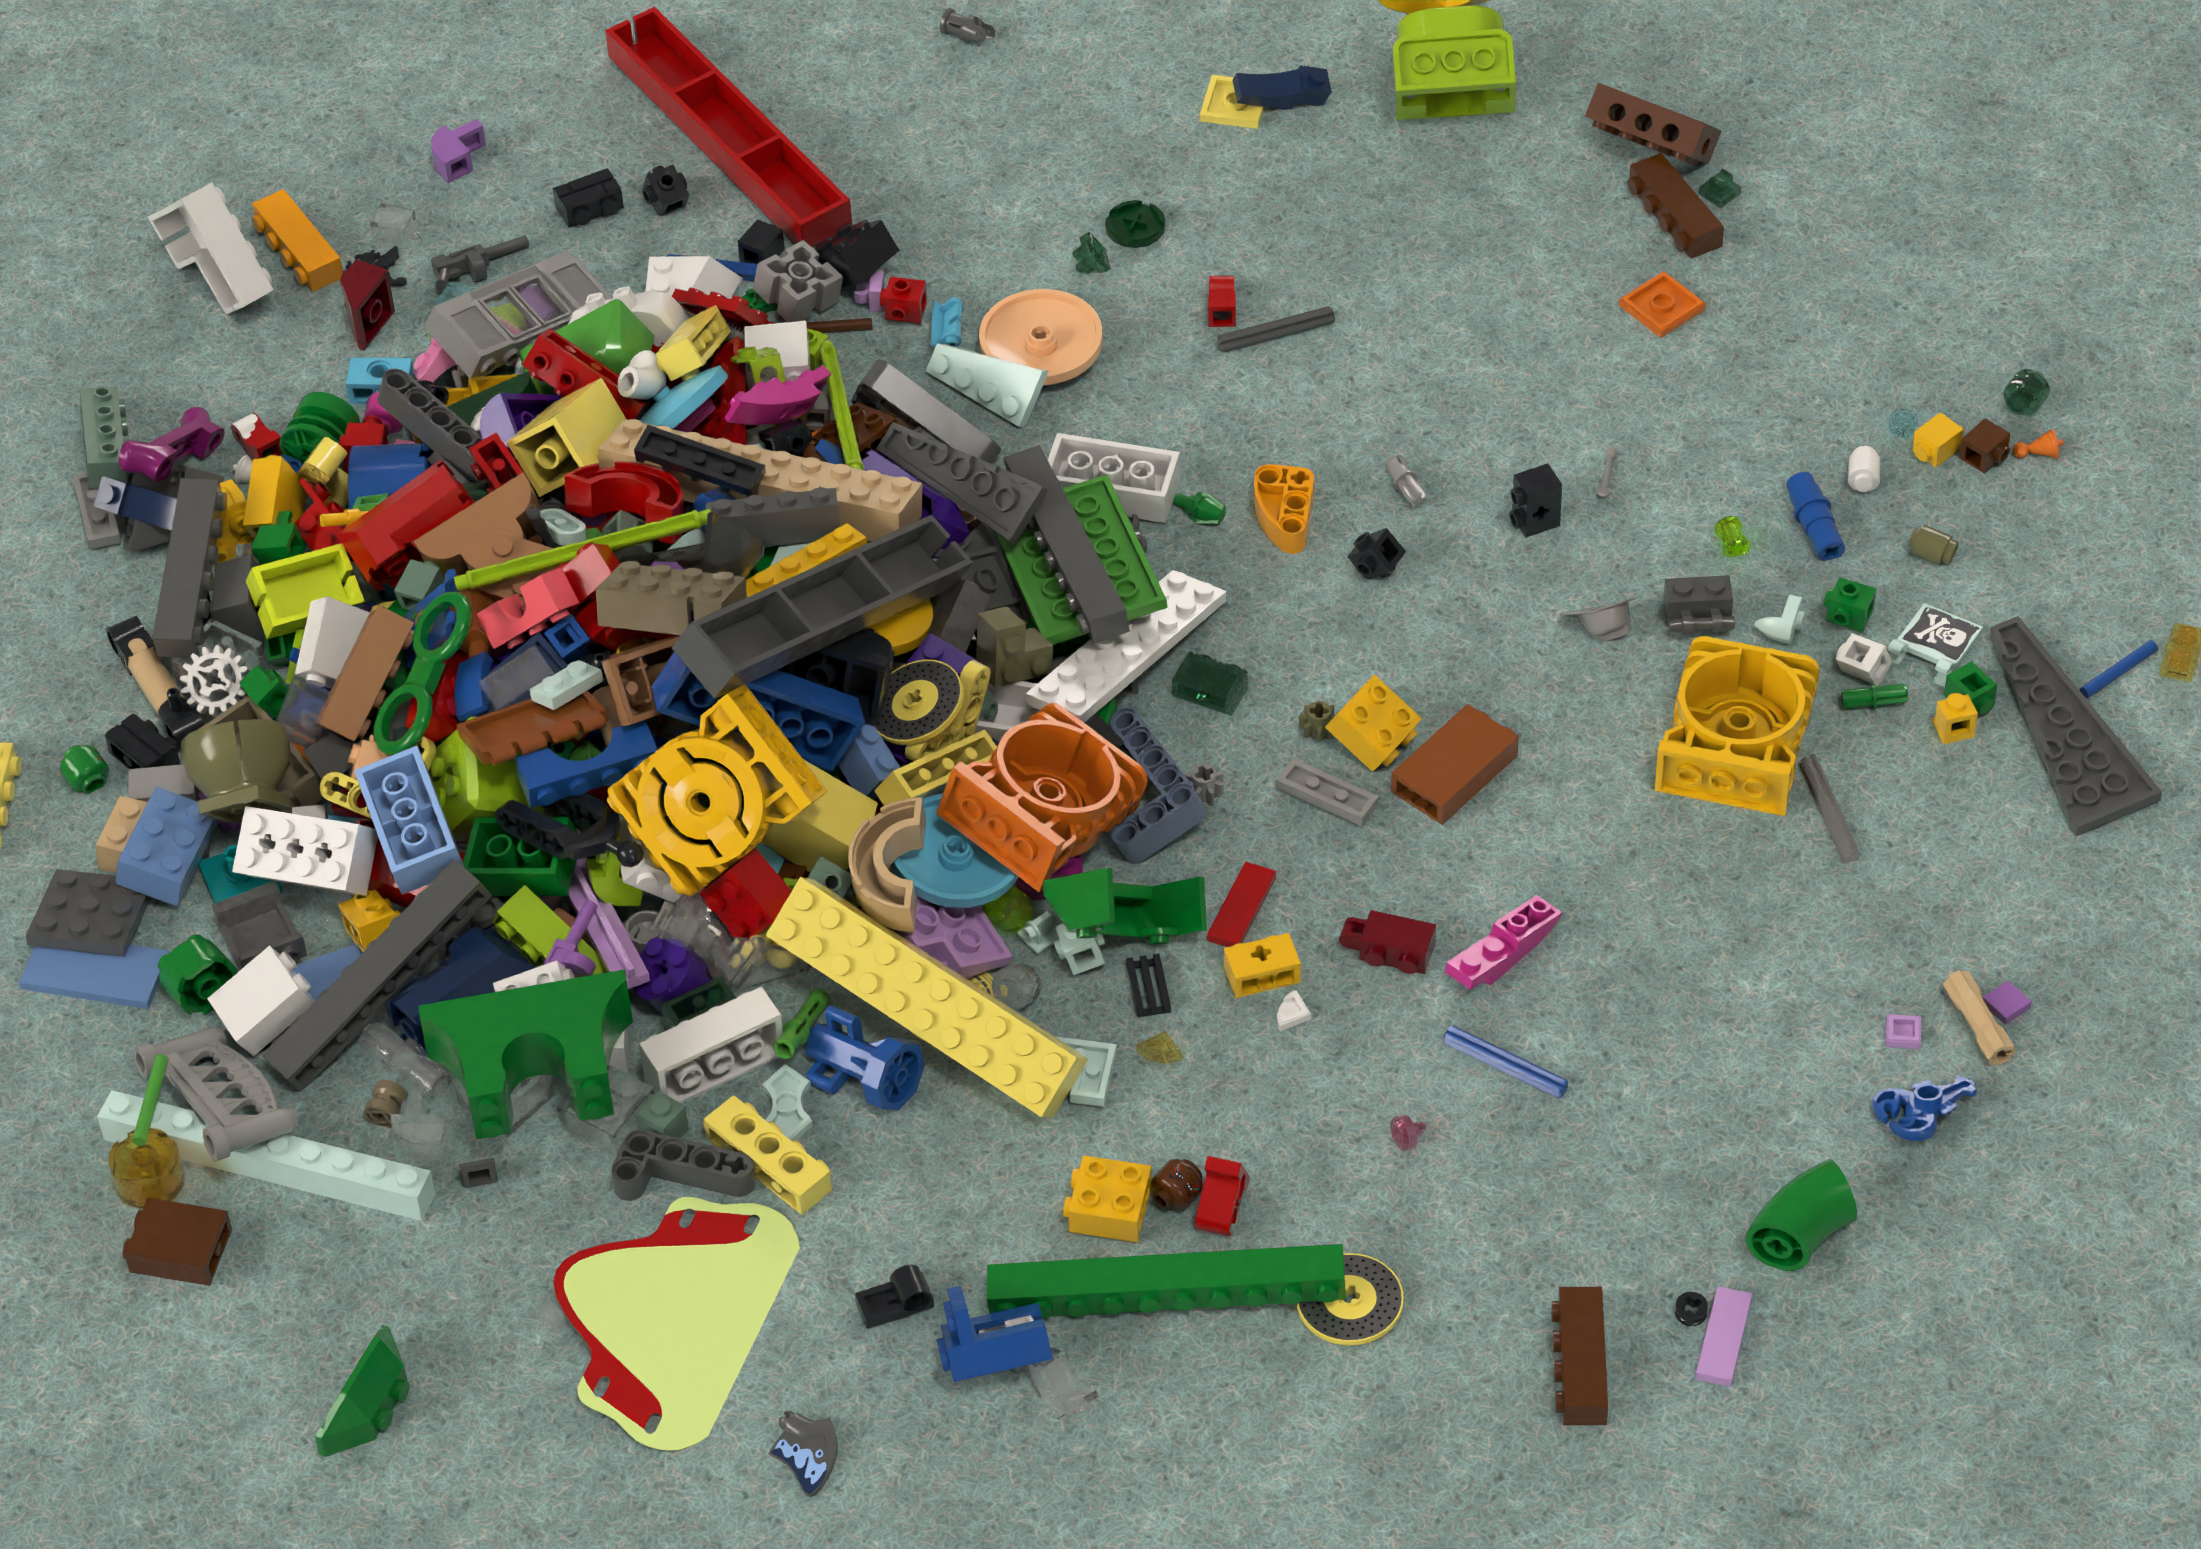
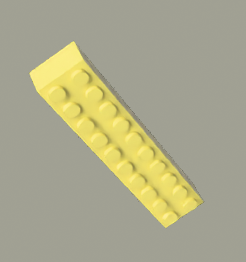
M799 878L766 934L767 937L1040 1117L1053 1118L1089 1060L888 927L878 923L868 914L814 879Z

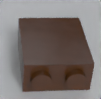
M147 1197L143 1210H139L136 1214L134 1221L135 1229L131 1239L127 1238L124 1243L123 1258L127 1261L130 1273L210 1286L232 1232L228 1211Z

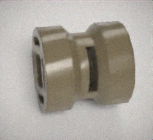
M380 1080L376 1083L372 1091L373 1099L367 1102L363 1114L370 1123L391 1128L399 1118L398 1109L405 1105L408 1093L396 1082Z

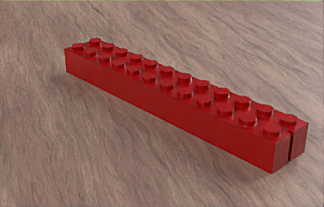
M655 6L632 17L635 44H633L631 23L628 20L605 30L609 58L780 229H783V232L794 244L804 240L809 246L813 247L836 235L835 230L843 224L850 222L852 225L850 199Z

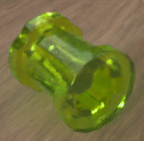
M1737 516L1724 517L1714 526L1715 534L1723 542L1722 551L1728 558L1744 555L1751 548L1749 539L1743 535L1742 521Z

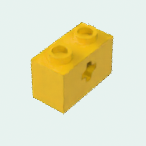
M1289 933L1277 936L1272 935L1265 939L1238 943L1224 948V968L1235 998L1301 983V962Z

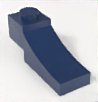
M1302 65L1298 69L1280 73H1236L1232 80L1237 103L1283 110L1292 109L1295 103L1312 106L1324 105L1332 93L1327 69Z
M102 476L94 506L172 530L177 498L120 479Z

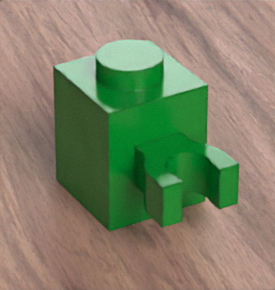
M279 511L276 525H261L259 527L256 538L252 542V553L260 565L304 554L306 543L296 524L291 523L293 516L291 511Z

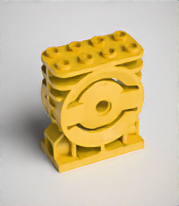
M1709 636L1693 639L1676 697L1673 718L1674 727L1665 731L1664 738L1659 743L1655 791L1786 816L1789 795L1795 775L1796 758L1810 721V714L1813 710L1814 699L1818 691L1820 668L1817 661L1804 654L1727 641Z
M745 684L727 693L715 705L704 712L700 718L699 729L673 738L639 763L637 767L625 774L618 782L611 785L607 790L609 795L607 802L616 813H621L629 823L628 829L633 837L638 841L642 840L650 850L648 854L653 863L659 868L663 867L670 877L669 882L673 889L680 895L693 896L753 850L764 839L773 823L786 824L828 791ZM739 727V731L742 734L735 732L734 730H736ZM683 747H684L694 758H707V759H711V760L717 761V762L721 763L722 765H724L725 767H727V768L735 775V777L737 778V780H738V782H739V784H740V786H741V788H742L743 796H744V811H743V816H742V819H741V820L743 821V823H744V825L746 826V828H747V830L749 831V833L746 831V829L743 827V825H742V824L739 822V820H738V817H739V815H740L741 808H742V794H741L740 787H739V785H738L736 779L734 778V776H733L728 770H726L724 767H722V766H720V765H718V764L712 763V762H705V761H703V762H695V763H694L693 760L690 758V756H689V755L686 753V751L683 749ZM662 779L667 782L664 804L662 799ZM699 792L705 793L709 797V808H705L699 803ZM667 815L682 834L693 839H710L716 848H712L710 844H696L684 835L678 836L669 827L664 817Z

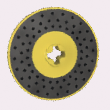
M918 660L894 670L890 675L883 708L877 722L874 724L881 737L893 744L911 745L927 741L945 730L956 718L963 703L964 688L957 672L948 664L937 660Z
M1344 1253L1346 1298L1349 1294H1354L1355 1299H1352L1351 1303L1344 1302V1300L1300 1302L1297 1304V1310L1304 1325L1319 1338L1338 1345H1362L1383 1337L1396 1325L1403 1309V1290L1395 1273L1381 1261L1362 1254Z

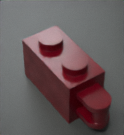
M1370 910L1367 920L1349 917L1345 920L1339 942L1344 947L1360 950L1359 960L1366 961L1372 966L1385 965L1398 968L1407 974L1415 972L1425 974L1436 944V924Z

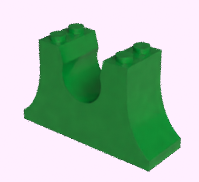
M625 969L418 1005L428 1059L434 1060L448 1068L464 1087L468 1096L476 1139L495 1138L499 1135L511 1133L514 1117L511 1094L520 1082L536 1075L555 1076L568 1085L571 1105L580 1121L615 1115L609 1084V1063L618 1038L633 1023Z

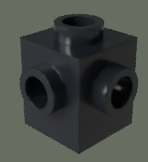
M673 164L665 168L663 166L655 167L647 173L642 194L645 201L649 205H653L659 216L686 206L689 198V193L686 190V179L681 172L677 173Z
M1385 528L1371 534L1365 532L1354 541L1355 547L1347 557L1364 578L1372 579L1378 576L1384 578L1396 568V564L1406 551L1391 532Z

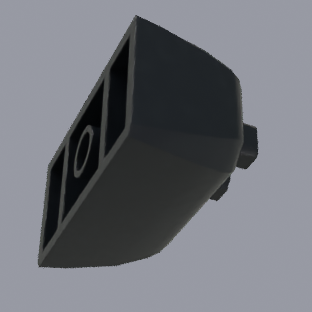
M867 627L782 668L785 673L857 697L865 723L873 725L877 722L886 699L895 651L888 639L876 633L874 629Z

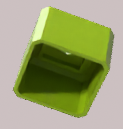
M471 716V717L468 718L466 721L471 720V719H474V718H476V717H475V716ZM457 729L436 748L435 758L431 764V780L455 841L468 843L475 817H495V811L509 800H516L530 807L518 779L517 764L514 759L495 766L491 763L483 764L458 736ZM540 806L532 808L542 814L544 812V808Z

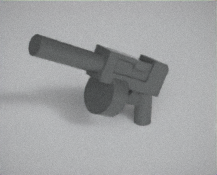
M524 235L487 248H483L481 244L450 253L448 256L442 254L433 257L431 264L433 272L437 277L436 287L439 290H445L449 279L466 272L470 273L474 282L486 279V266L489 265L488 260L529 247L527 236Z

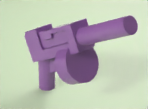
M585 900L565 940L556 939L543 965L557 960L565 968H570L575 978L593 974L596 964L589 957L581 954L577 945L598 907L595 902Z

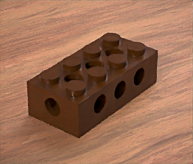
M1601 83L1597 84L1585 117L1594 120L1592 126L1642 146L1646 142V147L1671 156L1672 151H1674L1672 157L1697 166L1699 161L1706 164L1710 162L1722 132L1706 123Z

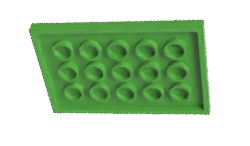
M1102 475L1063 488L1126 608L1128 620L1168 608L1166 597L1108 475ZM1026 526L1016 544L993 530L1037 631L1053 645L1088 634H1082L1076 619L1078 613L1070 611L1065 594H1067L1066 590L1062 592L1059 590L1055 579L1056 571H1050L1046 564L1045 550L1038 549L1033 535L1035 530H1029Z

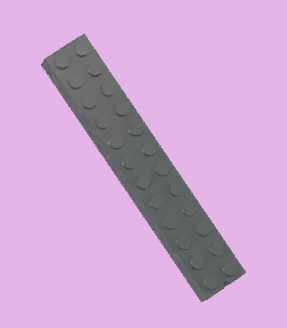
M930 515L691 622L672 646V649L703 684L704 688L714 698H717L953 588L974 562L955 541L950 543L935 563L932 561L933 557L950 538V535L933 515Z

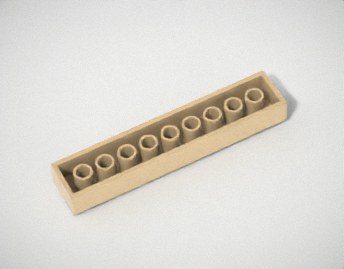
M624 419L599 448V469L615 467V461L640 463L636 461L634 448L647 425L650 424L642 423L636 419ZM654 426L764 464L766 473L758 486V495L760 496L778 495L785 491H811L819 487L827 489L836 488L840 527L848 523L866 536L867 541H874L918 521L922 516V483L911 481L907 477L883 475L878 471L855 469L846 464H832L813 457L804 458L790 455V453L785 451L776 452L762 449L757 445H743L724 438L715 439L701 436L696 432L673 430L668 426ZM646 460L642 463L662 469L661 465ZM675 470L669 472L679 480L680 489L683 490L684 501L694 503L695 499L702 492L706 493L720 487L704 480H700L697 483L691 480V476ZM733 490L728 492L737 499L747 498V495Z

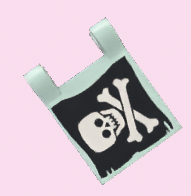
M1924 603L1897 640L1893 639L1889 644L1888 651L1891 652V666L1897 668L1904 659L1906 652L1937 664L1935 670L1938 673L1934 677L1933 683L1945 687L1946 675L1955 670L1983 630V626Z

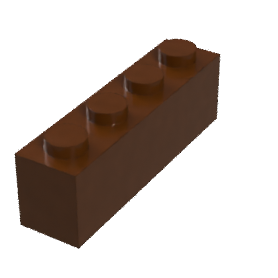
M1662 153L1630 165V175L1627 180L1630 192L1633 195L1639 196L1647 213L1655 215L1661 229L1671 234L1678 250H1684L1692 259L1723 246L1724 226Z
M1559 1287L1558 1301H1552L1551 1304L1552 1323H1559V1331H1553V1352H1560V1361H1554V1382H1561L1562 1391H1555L1556 1413H1563V1425H1607L1608 1393L1602 1287Z

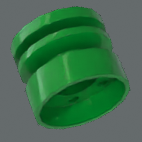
M319 391L308 393L301 398L292 419L282 434L280 440L281 450L284 455L299 460L303 465L324 437L339 444L340 436L346 433L347 424L360 423L359 415L345 400L331 393Z

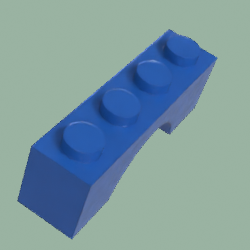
M646 720L631 725L613 728L612 738L608 747L598 756L588 760H567L559 757L549 748L516 757L517 775L530 808L540 805L545 806L559 799L573 795L579 796L592 789L613 785L658 749Z

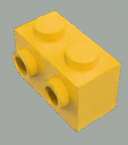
M367 890L366 896L355 894L352 899L338 904L345 929L362 952L366 950L369 943L376 940L389 927L395 917L400 915L398 910H393L389 899H383L376 890Z

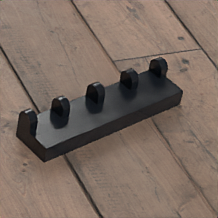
M647 425L634 448L637 462L644 463L646 460L661 465L663 471L670 472L675 470L691 476V480L697 483L700 480H704L720 486L723 492L728 493L730 490L747 495V497L758 495V486L766 473L764 464L651 425Z

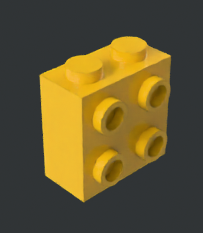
M1374 674L1325 728L1373 772L1381 763L1387 767L1400 754L1396 747L1400 743L1406 747L1418 734L1414 728L1422 718Z
M1083 1155L1080 1168H1074L1072 1172L1071 1189H1074L1072 1197L1067 1196L1064 1203L1063 1217H1067L1069 1220V1232L1138 1243L1152 1190V1166Z

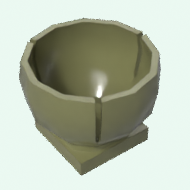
M265 719L237 720L241 742L239 745H237L233 721L201 728L189 733L181 740V757L187 776L207 797V799L198 801L200 814L228 823H235L243 820L245 806L273 811L290 808L288 795L278 791V786L290 765V741L286 728L279 721Z

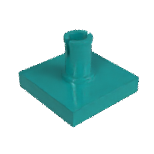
M237 845L227 847L224 853L201 860L198 865L214 903L270 883L272 880L254 878L232 872ZM275 881L280 890V894L283 893L280 882Z

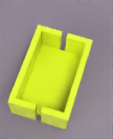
M342 543L251 568L246 584L255 607L260 606L257 614L267 639L296 632V628L305 629L311 601L326 596L361 609L365 601L355 575L350 576L353 569Z

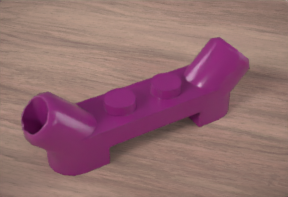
M191 407L185 411L181 420V427L175 428L164 436H159L150 443L127 440L120 449L118 463L122 471L144 474L156 482H161L169 477L173 463L192 453L201 459L210 456L221 444L225 432L223 428L211 422L209 414L204 408Z

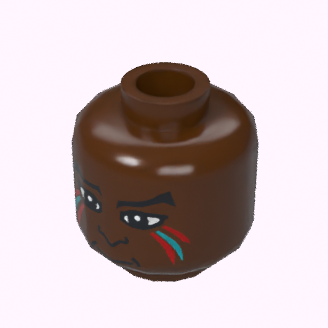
M1187 1159L1169 1160L1151 1180L1154 1201L1163 1209L1174 1211L1186 1209L1203 1190L1202 1173L1199 1168Z

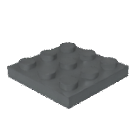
M56 869L26 933L27 945L125 956L151 897L115 884L116 876Z

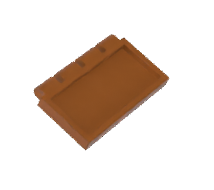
M587 690L555 710L528 699L456 725L458 736L483 764L491 763L495 766L515 759L516 753L524 756L547 748V742L555 745L578 737L579 731L587 734L604 728L608 719L606 709Z

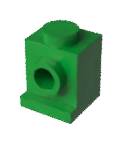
M1972 661L1946 675L1944 690L1946 698L1953 693L1968 694L1976 711L1981 715L1987 714L1994 707L1997 684Z
M256 665L239 682L253 702L275 719L298 696L294 690L284 684L285 680L276 671L270 669L267 672L264 667Z

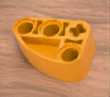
M1273 464L1260 466L1254 474V506L1258 522L1264 533L1280 550L1289 554L1301 552L1307 544L1314 503V474L1311 470L1304 467Z

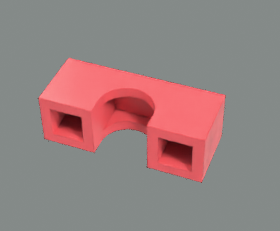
M562 567L541 574L519 588L525 599L526 607L519 594H515L493 603L476 614L493 649L507 645L509 650L527 641L525 635L528 633L532 637L538 632L541 633L548 629L546 624L548 621L551 620L552 624L570 616L568 609L577 605L579 601Z

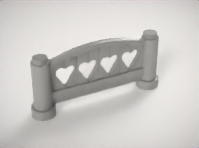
M221 1027L206 1028L153 1046L148 1042L135 1046L133 1049L135 1064L143 1079L150 1077L156 1055L162 1054L169 1058L165 1076L209 1126L203 1129V1141L209 1157L214 1162L228 1158L232 1151L290 1133L294 1128L298 1127V1119L293 1108H279L275 1094L267 1079L248 1059L227 1046L226 1035ZM207 1056L213 1057V1062L218 1063L214 1066H194L201 1058ZM221 1072L227 1073V1078L232 1080L229 1082H208L215 1074ZM232 1089H241V1094L246 1096L244 1098H222ZM247 1105H254L256 1111L261 1112L256 1115H235Z

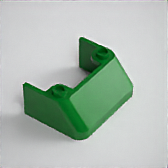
M1103 868L1043 881L1044 897L1069 932L1076 933V938L1079 939L1095 938L1097 935L1149 939V944L1161 945L1170 943L1169 938L1207 931L1204 877H1195L1155 886L1113 883L1112 868Z

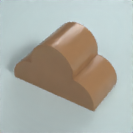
M523 472L413 542L423 561L436 564L444 577L450 569L456 570V576L463 575L468 570L471 571L478 568L493 529L526 540L538 534L532 525V520L526 514V509L530 505H535L541 511L542 507L528 478Z
M681 635L643 644L613 654L608 659L601 661L621 726L631 725L662 714L657 712L651 687L674 653L672 646Z

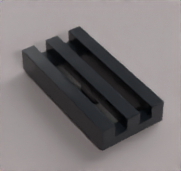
M1160 953L1153 954L1152 959H1147L1146 955L1139 956V961H1134L1133 957L1126 958L1137 1017L1171 1013V1003ZM1152 966L1155 967L1163 1006L1157 1007L1149 967ZM1135 969H1142L1150 1008L1144 1009Z

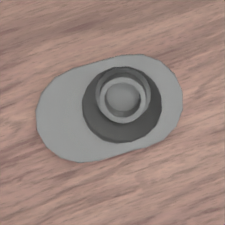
M1635 598L1609 606L1561 612L1560 615L1578 614L1588 634L1602 641L1612 640L1630 632L1628 602Z

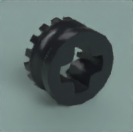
M1686 1292L1680 1295L1676 1300L1675 1316L1677 1320L1686 1326L1694 1327L1702 1324L1707 1317L1708 1303L1706 1298L1697 1292ZM1690 1305L1692 1308L1698 1307V1312L1693 1313L1691 1310L1685 1311V1306Z

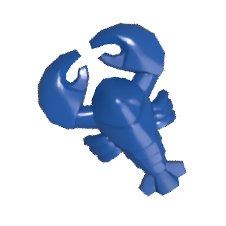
M1957 1076L1955 1077V1083L1943 1086L1932 1084L1929 1080L1912 1084L1914 1092L1900 1088H1888L1879 1091L1873 1097V1111L1878 1120L1887 1124L1889 1120L1886 1113L1890 1112V1117L1894 1120L1898 1117L1901 1106H1905V1117L1899 1118L1898 1123L1894 1121L1889 1122V1128L1902 1139L1923 1141L1935 1134L1937 1117L1940 1115L1946 1117L1957 1108L1955 1102L1959 1100V1097L1962 1095L1973 1097L1977 1094L1976 1084L1970 1078Z

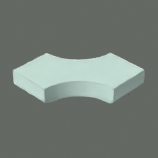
M784 1064L762 1084V1090L772 1101V1110L765 1120L767 1122H774L780 1128L782 1134L793 1141L798 1140L813 1126L810 1116L802 1107L803 1097L811 1087V1082Z

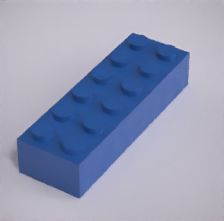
M675 652L651 687L657 712L700 726L701 715L726 695L714 698ZM775 670L746 684L799 755L814 766L833 771L865 724L857 697L783 671ZM739 727L736 730H734L735 732L742 734L739 731Z

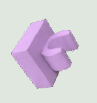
M876 270L871 274L870 281L866 279L861 284L856 285V291H854L855 302L859 304L869 302L870 311L882 312L880 293L882 288H885L884 270Z

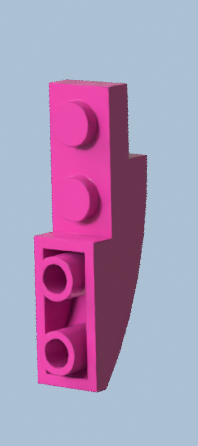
M823 365L813 371L810 369L804 371L794 381L789 379L782 383L777 377L765 383L760 381L750 391L746 393L740 391L729 402L731 408L724 418L730 423L745 425L776 424L799 418L809 413L831 373Z
M1538 895L1534 896L1494 922L1491 934L1449 960L1446 964L1445 973L1469 990L1482 982L1492 985L1544 939L1560 920L1562 912Z

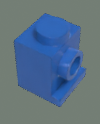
M572 614L544 633L549 644L567 665L577 661L578 657L590 655L586 645L591 640Z

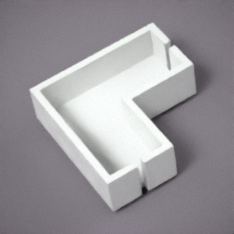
M210 183L148 216V219L161 241L183 228L189 227L191 230L189 233L164 247L178 269L196 262L221 308L226 314L245 307L274 289L271 286L272 279L265 268H261L255 258L257 256L255 248L249 241L244 239L240 232L241 225L239 220L228 211L225 205L226 199L224 194L213 183Z

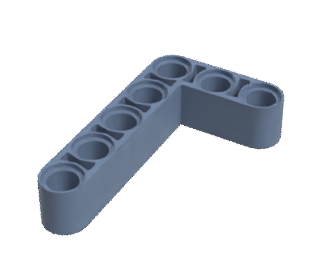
M1125 707L1117 710L1112 715L1110 726L1125 742L1123 747L1131 758L1144 768L1147 779L1159 794L1154 800L1117 824L1111 834V838L1123 858L1129 863L1136 864L1144 861L1198 824L1206 815V807L1192 784L1136 710Z

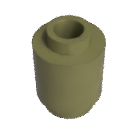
M1923 525L1920 530L1914 529L1908 546L1913 548L1912 554L1937 565L1943 563L1949 566L1956 554L1959 542L1953 540L1952 535Z

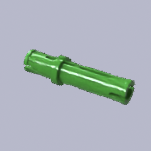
M820 988L812 990L794 1018L784 1024L782 1035L773 1045L777 1056L789 1059L794 1055L798 1046L807 1041L810 1036V1029L830 1003V996L825 990Z

